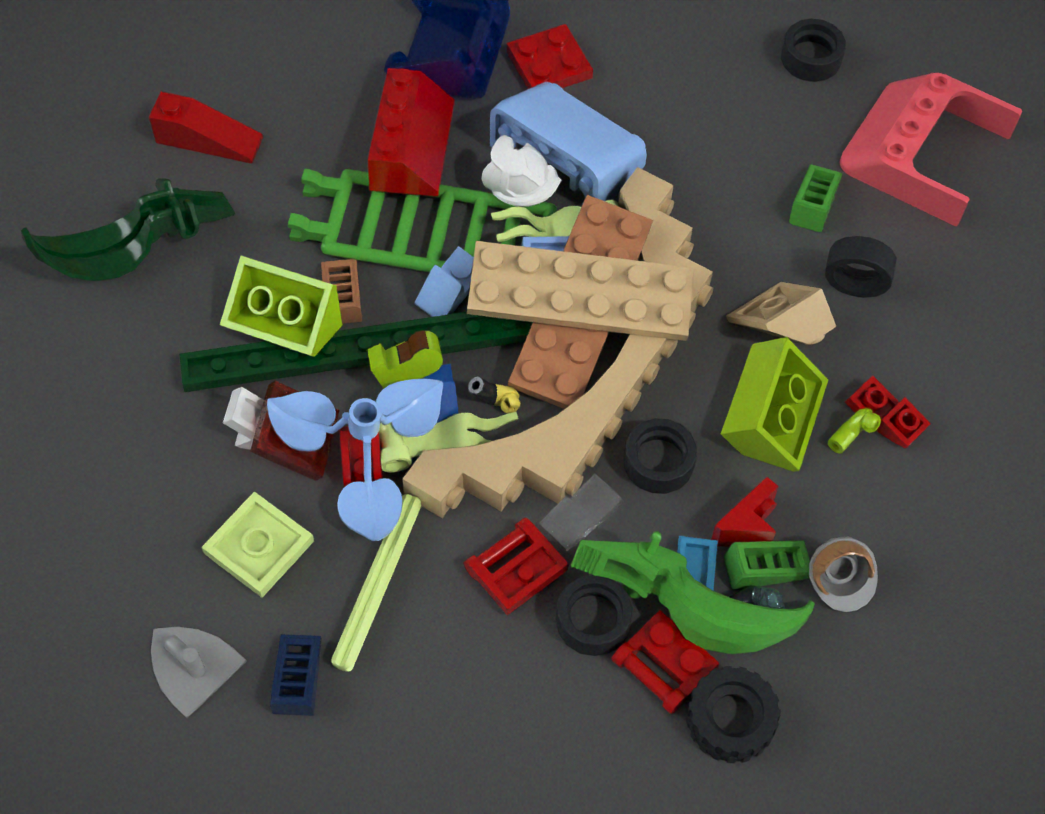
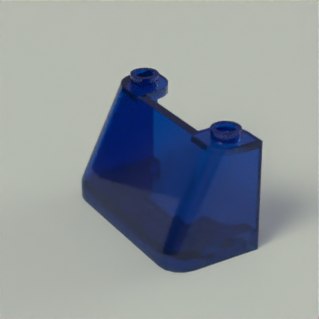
M412 0L413 5L417 7L422 17L407 57L400 51L390 53L385 63V73L387 74L388 68L422 71L450 96L465 99L482 98L487 91L510 19L508 0Z

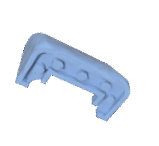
M543 82L500 101L490 112V147H493L497 139L503 135L511 137L514 147L519 149L524 147L526 143H529L543 155L547 163L569 176L570 189L576 191L579 188L585 198L587 195L603 201L612 200L620 192V189L637 167L642 169L646 164L647 153L645 143L638 135L631 134L565 92L558 84Z

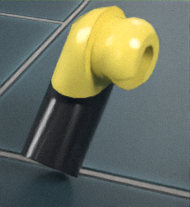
M477 376L470 380L468 390L471 394L491 405L501 406V410L504 413L516 412L519 409L520 395L513 387L490 383Z

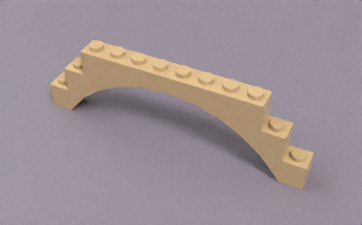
M637 167L620 189L618 205L623 209L653 220L638 261L694 268L690 328L696 317L695 310L699 305L704 307L713 293V288L710 286L713 272L688 259L694 246L690 242L693 228L669 216L674 207V201L671 200L673 185ZM630 334L615 362L587 393L558 415L519 434L481 445L424 450L402 479L404 494L418 497L421 500L422 507L441 518L444 517L449 508L455 509L460 504L465 491L501 512L509 501L514 503L518 499L524 485L561 505L568 494L574 496L578 491L584 478L582 473L587 466L594 467L603 452L602 444L607 437L612 440L616 436L622 425V419L620 418L626 410L632 412L641 397V392L639 391L645 383L650 385L654 381L660 369L659 362L663 356L669 358L672 355L678 340Z

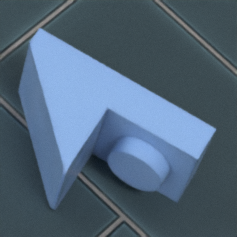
M458 246L441 268L434 265L414 302L415 305L431 317L453 314L469 294L474 257Z

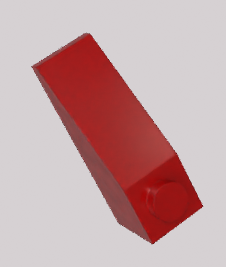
M162 91L149 116L155 141L158 144L246 163H253L263 139L262 133L194 98Z

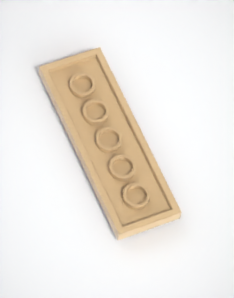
M476 241L467 314L686 341L689 336L694 268Z

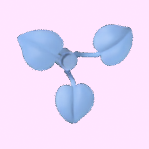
M411 379L393 383L379 393L376 402L368 398L356 400L351 405L349 413L344 412L342 418L333 426L331 425L336 418L334 405L325 395L312 391H302L283 397L269 398L267 400L268 415L278 437L289 447L299 451H315L320 449L325 443L326 433L334 434L345 424H348L349 432L354 438L363 440L365 483L352 482L345 486L338 497L337 506L339 516L347 527L371 541H379L388 536L397 525L402 511V496L397 485L390 479L383 478L372 482L371 439L378 434L380 422L383 425L391 423L395 432L405 437H419L430 432L436 425L440 415L443 382L433 379Z

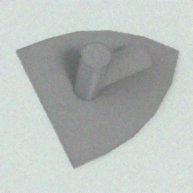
M184 627L153 629L151 657L154 674L161 691L186 718L194 713L247 662L244 657L222 639L199 629Z

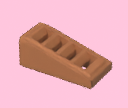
M347 259L321 262L322 281L330 283V281L351 279V282L333 284L337 286V291L352 289V292L338 293L339 300L353 299V302L339 303L342 324L362 322L357 260ZM350 270V273H340V274H330V273H329V272Z

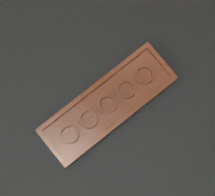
M587 195L563 251L638 261L653 220ZM533 322L508 381V386L566 409L584 395L609 331Z

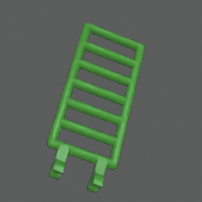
M304 169L301 178L302 184H305L303 196L319 197L324 195L335 198L328 223L309 220L303 215L291 213L288 221V228L291 229L289 237L291 241L297 242L306 240L322 242L321 251L326 255L430 272L434 265L441 268L446 262L440 260L454 201L474 204L464 251L473 257L476 241L481 239L488 206L502 209L517 206L504 203L494 196L493 193L440 184L437 198L441 199L425 258L405 254L420 195L406 194L392 252L371 248L386 193L372 191L357 246L337 243L352 185L354 183L369 186L368 172L345 169L339 179L323 176L314 170ZM548 202L524 207L532 214L542 215V217H547L557 212V206ZM521 217L507 218L504 232L519 226ZM517 237L502 241L501 244L515 245Z

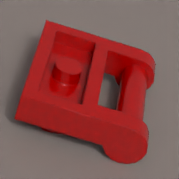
M526 517L515 524L516 529L477 557L472 555L463 562L470 576L481 584L507 616L565 573L569 567V563ZM524 541L531 544L494 573L487 569Z
M661 610L628 642L622 644L611 658L619 668L625 667L663 701L662 707L671 715L691 697L698 681L703 676H708L710 671L718 669L720 664L705 649L685 639L676 624ZM641 650L676 681L680 687L675 690L672 689L641 661L636 654Z

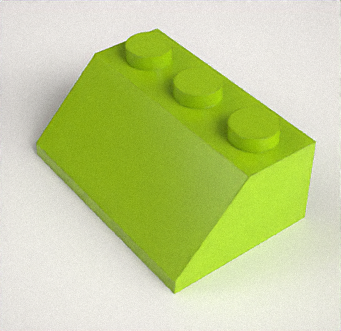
M788 337L752 344L721 435L744 456L793 472L799 471L828 379Z

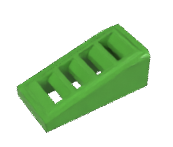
M810 164L793 202L789 219L790 224L821 232L843 173Z
M804 540L734 542L724 555V562L732 589H745L748 586L760 587L810 579V559ZM787 554L792 555L795 568H790ZM772 556H776L779 568H775ZM757 558H760L763 569H759Z

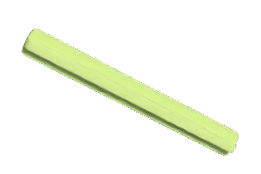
M410 494L402 495V511L399 521L393 531L382 540L331 659L332 665L339 670L350 672L354 667L420 511L421 500L416 496Z

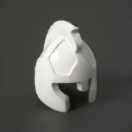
M506 135L499 137L494 143L491 151L492 161L485 167L482 173V183L486 188L492 190L494 196L504 203L520 207H529L546 201L553 195L562 181L558 177L556 169L552 165L547 164L543 155L529 143H526L522 149L514 147L512 138Z

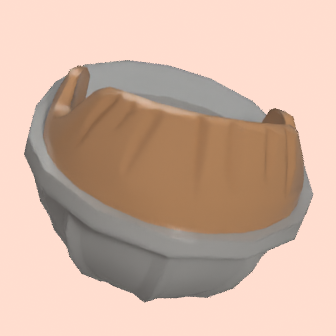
M849 536L831 538L819 546L809 562V578L815 591L832 609L843 612L855 611L867 605L876 592L878 581L877 564L873 552L864 542Z

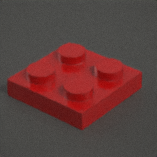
M566 24L507 43V53L527 89L543 82L555 83L561 88H565L593 78V68Z

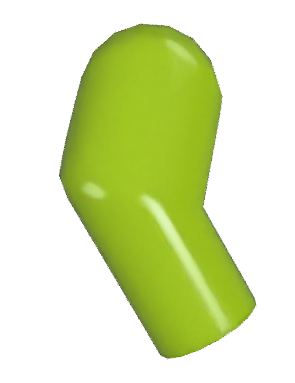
M859 409L830 437L828 446L835 453H843L863 430L868 433L875 432L881 423L880 416L872 413V409Z

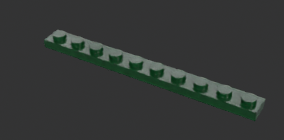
M467 312L338 330L315 357L269 341L180 353L182 386L184 392L367 366L370 365L367 349L381 343L383 348L387 350L404 341H408L411 335L419 331L434 333L438 337L442 354L522 343L526 341L533 322L467 314Z

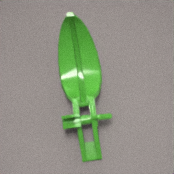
M654 531L650 535V542L581 540L571 563V567L581 571L584 570V572L594 576L605 577L623 583L622 587L631 598H647L649 593L656 594L661 604L669 609L671 619L685 639L705 650L721 653L758 652L779 643L798 632L808 621L815 605L813 601L809 600L805 606L800 608L774 609L742 602L712 591L692 577L686 568L687 560L683 555L659 546L661 541V533L659 531Z

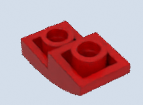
M873 375L844 402L855 413L862 408L872 409V413H876L881 418L880 426L876 431L904 449L931 424L906 397L898 401Z

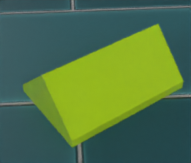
M240 256L220 325L315 357L342 327L337 286Z

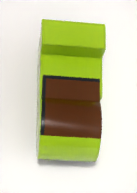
M430 331L416 332L410 336L408 341H404L387 350L383 348L381 343L367 349L371 371L383 389L396 382L422 379L439 370L443 362L438 337Z

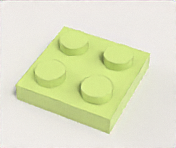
M253 492L202 546V550L206 556L263 598L314 542L313 534L256 492Z

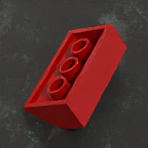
M388 68L368 155L369 191L437 197L439 195L455 99L422 71L404 68Z

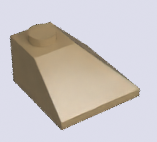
M785 282L776 284L726 315L730 323L780 338L788 337L791 341L804 343L805 345H813L822 341L825 338L824 334L836 327L821 288Z

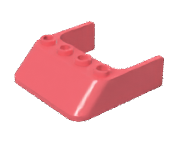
M930 73L894 81L886 86L843 151L840 167L849 176L953 226H958L970 200L969 197L917 172L913 166L914 157L944 110L1001 137L1010 139L1020 119L1022 109L942 73Z

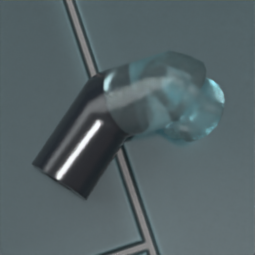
M748 586L729 596V598L753 605L785 609V605L781 600L783 598L782 594L772 588Z

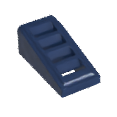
M281 634L270 701L273 714L314 716L321 636ZM289 646L311 647L310 653H288ZM287 661L309 662L308 667L287 666ZM286 675L307 676L306 681L285 680ZM284 689L304 690V695H284Z

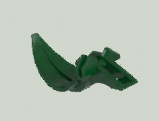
M158 178L155 183L158 191L139 197L135 208L131 212L108 225L89 231L54 237L30 234L25 227L21 230V234L26 246L36 259L52 269L71 278L100 281L119 278L134 271L149 254L151 245L162 234L167 233L169 237H173L179 233L183 239H189L198 233L200 223L213 222L230 217L231 215L234 216L235 211L223 192L172 188L170 179Z

